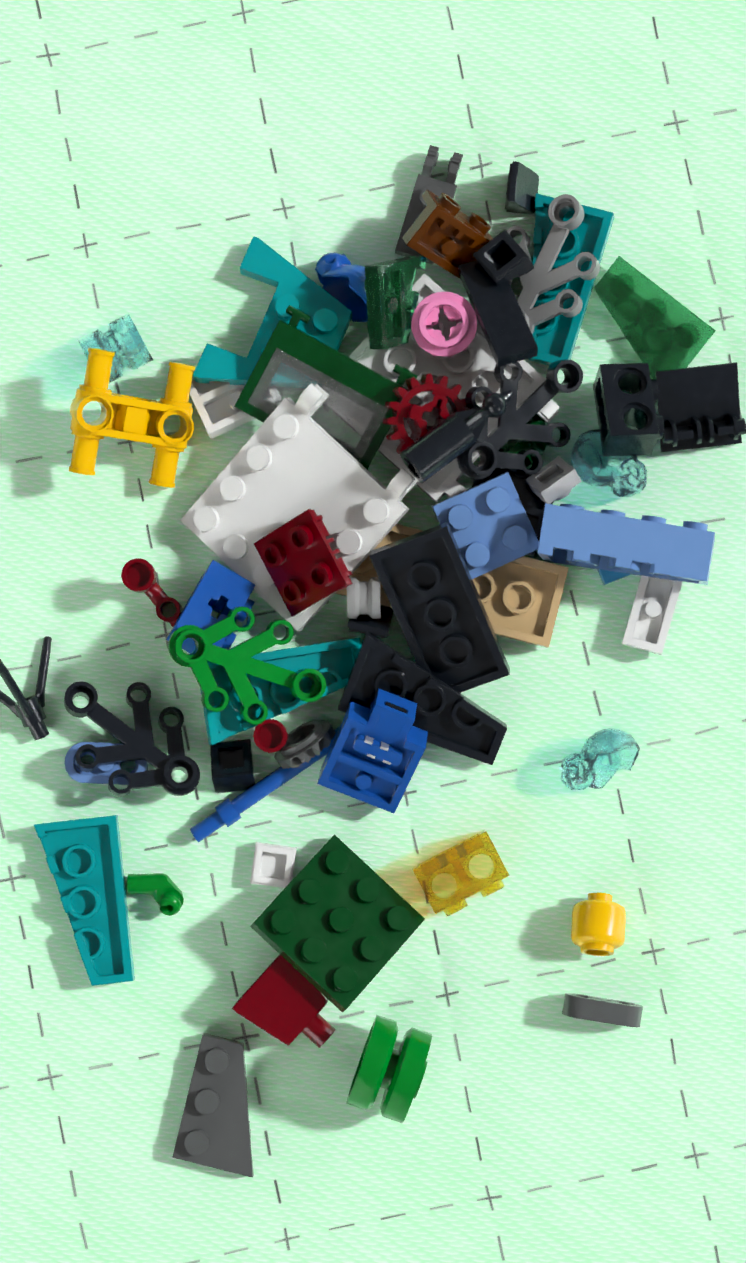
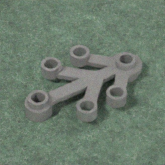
M560 195L549 205L548 216L553 222L551 231L533 265L534 269L527 274L519 276L523 289L517 301L532 334L536 325L561 314L565 317H574L580 313L583 306L582 299L575 291L565 289L557 294L555 300L533 308L540 294L578 277L583 280H592L600 272L599 261L589 252H582L573 261L551 270L569 231L579 227L584 219V209L572 195ZM575 211L571 219L563 221L564 215L567 212ZM519 226L507 229L506 231L512 238L522 235V240L518 245L532 262L528 250L531 240L527 232ZM592 261V266L589 270L581 271V266L584 262ZM574 298L572 307L563 309L565 300Z

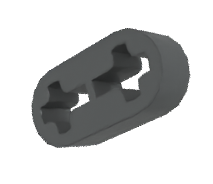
M565 993L562 1014L578 1019L637 1028L641 1024L643 1006L631 1002Z

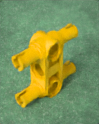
M88 348L89 355L84 384H79V388L76 389L75 398L70 405V415L72 417L70 429L72 430L71 434L75 435L71 465L68 471L83 475H95L99 440L104 439V436L152 444V447L156 449L149 483L175 488L174 482L179 453L184 452V449L187 448V442L194 432L192 403H189L188 400L195 366L169 362L165 396L160 398V401L111 393V389H108L115 352ZM91 401H97L101 407L100 416L93 422H85L82 417L84 406ZM177 414L180 419L179 430L172 435H166L163 430L164 421L168 416Z

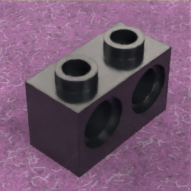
M600 364L593 384V392L603 457L652 455L657 440L663 437L664 421L661 414H656L655 404L658 399V384L656 379H651L649 364ZM622 390L629 391L632 394L625 393ZM627 425L634 426L638 430L629 428Z

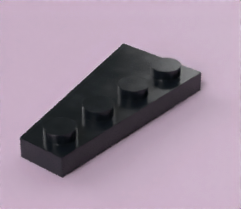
M366 631L339 701L338 710L346 713L350 702L370 708L378 689H382L417 703L415 721L412 726L428 732V743L493 765L507 731L506 723Z

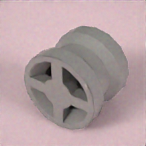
M349 577L353 584L347 587V619H356L359 615H369L372 619H381L379 577H371L369 581H359L355 577Z

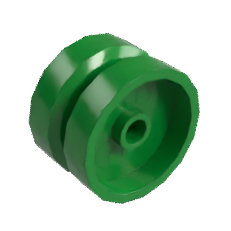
M376 1015L363 1048L346 1104L367 1111L373 1106L381 1087L385 1089L380 1106L382 1117L403 1123L413 1098L415 1099L425 1074L428 1063L426 1059L431 1045L432 1034L412 1027L405 1033L399 1050L393 1049L398 1034L397 1022Z

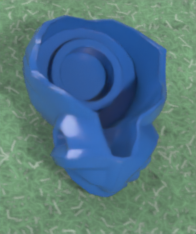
M344 253L324 254L318 260L315 268L323 289L352 311V322H367L376 317L382 304V291L377 277L364 266L352 265Z

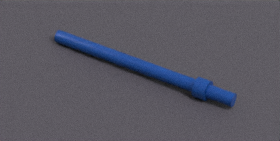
M333 739L330 745L320 752V755L314 756L309 762H304L297 768L282 769L280 766L234 799L230 800L227 798L216 805L215 812L190 828L192 835L199 843L225 824L229 827L242 818L240 814L327 755Z

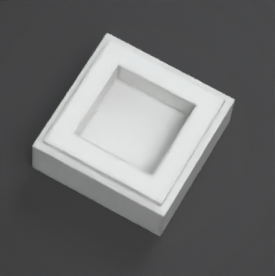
M256 842L250 883L286 888L293 880L297 847Z

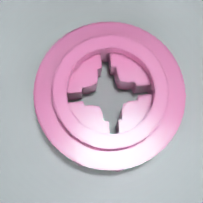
M433 293L424 298L414 310L411 321L412 333L418 346L433 357L451 358L462 351H466L472 340L476 337V313L472 305L464 297L456 293ZM441 309H443L448 321H455L457 323L456 326L450 328L449 340L445 341V336H442L440 330H433V325L439 323Z

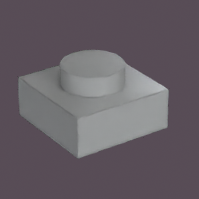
M559 456L542 467L539 472L525 479L532 492L547 504L565 498L573 487L582 482L576 470Z

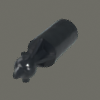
M508 390L500 394H488L483 399L482 407L452 413L404 449L400 456L409 471L418 481L424 483L477 442L488 418H498L505 413L507 403L513 396L512 392Z

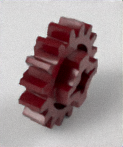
M429 373L422 374L421 384H419L415 377H409L406 379L407 390L402 387H395L393 389L398 400L397 402L385 403V407L392 410L393 413L392 417L383 419V424L393 425V431L386 438L387 440L400 441L396 449L398 454L450 416L446 407L447 401L453 413L464 411V407L467 406L465 398L459 399L457 396L462 388L460 384H454L447 388V376H439L435 383H433V377ZM428 391V394L424 395L422 402L418 404L408 403L415 395ZM424 412H430V416L435 419L434 426H427V421L422 419ZM403 419L407 420L412 431L410 437L405 430Z

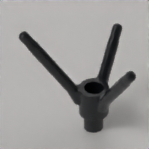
M45 636L43 640L35 695L27 698L24 697L10 672L0 659V676L17 701L15 702L0 690V702L20 718L24 728L29 727L35 741L49 735V731L43 721L46 718L43 707H45V687L52 638L49 636Z

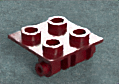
M314 509L304 511L253 543L291 617L334 592L341 591L353 584L349 578L353 575L352 572L348 571L342 557L336 559L335 556L341 553L339 548L332 551L330 544L335 542L333 537L325 538L330 534L322 521V515L317 516Z

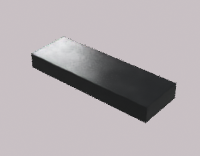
M477 260L458 265L459 277L497 366L500 367L537 356V344L509 281L497 285Z

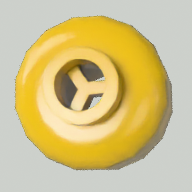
M589 893L587 900L580 901L573 906L571 939L575 945L581 947V953L592 956H611L614 954V949L624 944L626 911L622 905L612 902V895Z

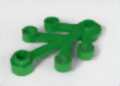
M238 606L232 608L226 618L205 629L195 625H184L177 628L171 634L168 642L169 654L177 664L191 668L203 692L201 696L202 705L209 711L220 712L224 710L229 703V696L223 688L217 686L207 661L223 666L242 704L240 715L249 724L258 725L263 723L267 718L268 709L266 704L258 699L246 674L288 687L295 698L305 702L317 701L325 692V678L315 669L302 668L293 672L251 658L276 644L284 645L291 641L294 630L292 625L286 620L277 619L271 621L265 631L229 650L212 644L234 631L245 632L253 627L255 616L252 610L247 607ZM239 611L245 612L248 618L247 623L243 627L237 626L234 620L235 615ZM279 624H282L286 629V635L281 640H277L273 634L274 628ZM187 638L193 639L196 645L195 650L191 654H186L182 650V643ZM304 677H308L312 683L310 690L307 692H302L299 688V682ZM214 691H218L222 697L221 703L216 707H212L208 701L209 695ZM252 704H257L260 707V715L252 720L248 716V708Z

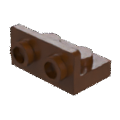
M426 189L422 198L427 206L402 238L407 246L460 279L458 265L476 260L473 254L493 239L488 232L491 226L473 212L470 216L461 212V206L447 194L441 193L438 197Z

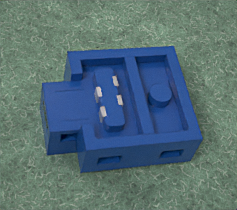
M378 689L370 708L350 702L322 763L317 784L388 812L395 813L426 749L428 732L412 726L415 721L417 703L382 689Z

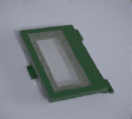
M289 305L286 313L292 316L290 322L286 323L281 319L279 320L234 407L264 423L285 397L291 398L297 403L302 392L311 383L314 386L318 384L329 394V397L314 412L311 418L368 470L392 426L383 424V419L392 417L393 413L392 410L385 407V403L397 402L398 398L394 394L393 389L395 387H402L407 390V388L403 387L406 379L409 377L417 378L418 375L396 364L393 372L399 374L396 382L390 380L297 329L300 321L308 324L311 317L300 309Z

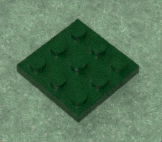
M334 834L250 927L341 1012H344L422 924L425 918Z

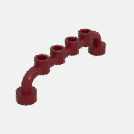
M141 558L128 561L121 572L124 585L134 592H144L156 606L157 616L173 627L183 610L182 605L176 599L169 597L156 582L157 575L152 564ZM168 603H174L176 606V613L172 617H165L163 615V607ZM267 719L255 726L253 737L256 746L260 750L274 753L286 745L288 733L286 727L281 722Z

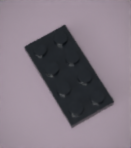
M448 522L370 552L369 557L417 665L459 693L510 675L508 662Z

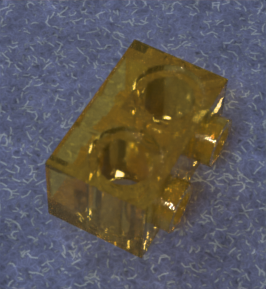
M486 830L412 867L435 914L444 911L446 917L467 907L468 904L465 899L480 891L482 897H486L505 887L502 879L510 876ZM485 854L492 861V869L485 877H475L469 871V862L475 855ZM441 873L452 875L456 882L454 891L448 896H439L432 890L433 879Z

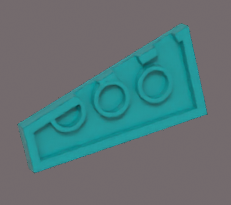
M536 193L533 265L553 226V222L548 216V209L551 202L555 199ZM582 205L584 219L579 227L569 231L551 270L573 261L582 252L593 254L601 263L614 221V213ZM575 211L567 212L564 215L563 221L571 219ZM592 261L584 262L581 266V271L589 270L592 266ZM578 277L538 296L533 308L555 300L557 294L562 290L571 289L582 299L583 306L580 313L574 317H565L561 314L536 325L532 335L538 347V354L535 357L528 358V360L548 366L558 360H571L596 277L592 280H583ZM574 298L565 300L563 309L572 307Z
M360 637L261 652L251 658L293 672L302 668L319 671L326 681V689L322 696L324 697L345 687L361 642ZM207 661L217 686L223 688L229 696L227 707L220 712L209 711L203 706L209 745H214L257 725L249 724L242 719L240 715L242 704L223 666ZM246 674L258 699L267 706L268 715L266 720L285 714L308 703L295 698L288 687ZM308 677L302 678L299 682L300 690L302 692L310 690L311 680ZM218 691L212 692L208 698L209 704L212 707L218 706L222 700L221 694ZM252 704L248 708V716L254 720L260 715V707L257 704Z
M118 815L33 824L44 848L50 872L54 876L61 895L60 899L74 931V938L91 985L134 981L135 974Z

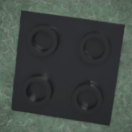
M737 362L655 371L658 384V414L662 415L664 421V433L662 439H660L661 452L742 443V435L746 434V423L744 418H740Z

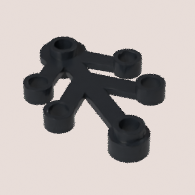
M573 360L553 362L547 370L546 380L517 408L518 381L522 377V366L519 362L507 364L512 368V376L510 379H507L504 375L506 365L498 367L496 364L494 377L500 383V393L510 390L513 396L507 403L505 413L498 417L497 428L488 435L487 420L477 442L457 457L461 472L472 479L486 478L495 468L516 469L521 474H536L542 468L543 460L538 451L521 450L515 454L499 452L498 450L510 439L544 442L549 447H563L569 442L571 436L570 429L564 423L557 422L547 425L526 423L557 393H571L581 386L583 371L577 362ZM559 370H562L564 373V381L561 384L557 378ZM484 386L469 389L465 396L467 407L469 409L480 408L475 401L476 394L481 392L485 398L492 391ZM555 428H558L560 431V439L557 442L552 437ZM474 451H477L480 455V461L476 466L472 463ZM527 455H530L533 461L530 469H527L524 464Z
M83 681L75 682L65 692L64 706L67 712L78 718L87 716L122 743V745L95 747L90 744L81 746L75 755V764L78 769L83 772H91L101 764L145 760L156 769L131 774L123 769L114 771L108 780V789L111 794L117 797H124L134 789L162 786L167 793L174 796H185L195 790L200 780V769L192 758L185 756L181 730L184 715L180 709L167 707L162 710L158 719L160 729L166 733L168 755H166L154 746L149 711L151 690L148 685L142 682H135L127 689L126 702L132 708L134 731L97 703L98 694L91 684ZM135 690H141L145 693L146 699L137 702L133 700L131 693ZM78 696L85 697L88 705L84 708H78L73 704V699ZM169 714L175 715L179 723L175 726H168L164 722V717ZM90 752L95 756L96 760L92 764H84L80 760V755ZM175 770H181L186 774L187 779L181 783L175 782L172 779L171 773ZM117 777H123L128 781L129 785L125 789H117L113 784V780Z

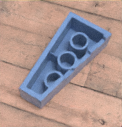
M545 503L537 552L545 562L708 585L715 532L707 531V524L683 521V526L666 524L667 519L657 516L642 515V519L625 517L626 513L603 509L600 513L588 511L582 506L572 504H560L559 506Z

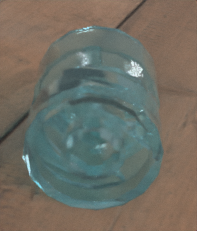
M129 313L108 323V331L102 332L96 329L78 339L87 360L89 355L88 348L115 352L109 383L123 377L125 368L128 367L134 371L153 361Z

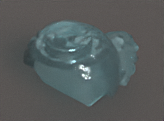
M599 429L581 433L575 441L571 450L570 461L572 467L584 483L594 487H611L613 494L622 498L634 496L644 490L647 484V469L645 465L637 459V456L603 457Z
M617 728L599 730L585 741L580 753H572L563 758V763L559 767L562 771L561 781L570 790H584L588 787L602 789L617 771L622 769L631 771L639 755L640 747L635 738L626 731Z

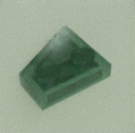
M409 256L365 265L364 285L367 297V330L369 333L370 349L384 350L408 343L412 315L416 309L419 293L412 291L416 270L425 269L426 257Z

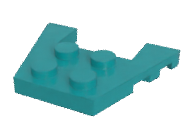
M253 236L241 263L240 274L277 287L248 356L243 357L207 343L194 371L193 379L195 382L209 384L210 381L229 382L230 385H245L279 320L281 319L286 323L290 322L292 316L286 313L289 305L300 309L311 317L308 324L300 321L297 329L339 350L351 322L352 311L261 239ZM281 362L270 383V386L286 388H307L311 383L314 386L318 384L321 388L324 385Z

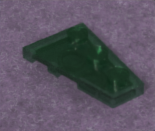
M618 256L594 287L595 293L640 361L649 364L652 379H656L655 371L687 368L716 331L620 256Z

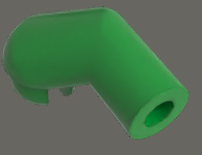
M163 873L128 874V894H150L160 906V911L168 916L175 915L180 911L184 902L183 894L168 875Z

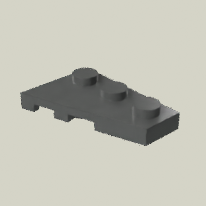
M203 1033L172 1158L253 1178L254 1168L243 1042Z

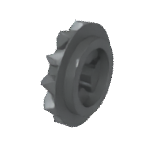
M329 720L306 722L288 734L286 745L275 753L274 758L282 769L297 768L302 763L309 762L314 756L320 755V752L330 745L336 732Z

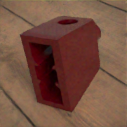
M280 954L232 1007L236 1013L288 1046L302 1032L320 1048L336 1030L319 1014L328 1003V999Z

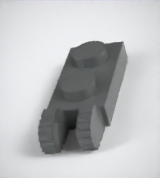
M430 145L422 174L417 176L395 254L434 265V262L407 246L402 237L426 208L427 204L422 198L426 189L438 197L441 193H445L454 199L457 190L455 183L463 154L454 152L450 158L446 182L431 178L439 158V147Z

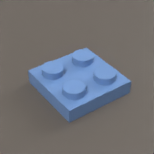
M504 472L431 506L439 525L448 522L472 579L538 550L539 541L508 472Z

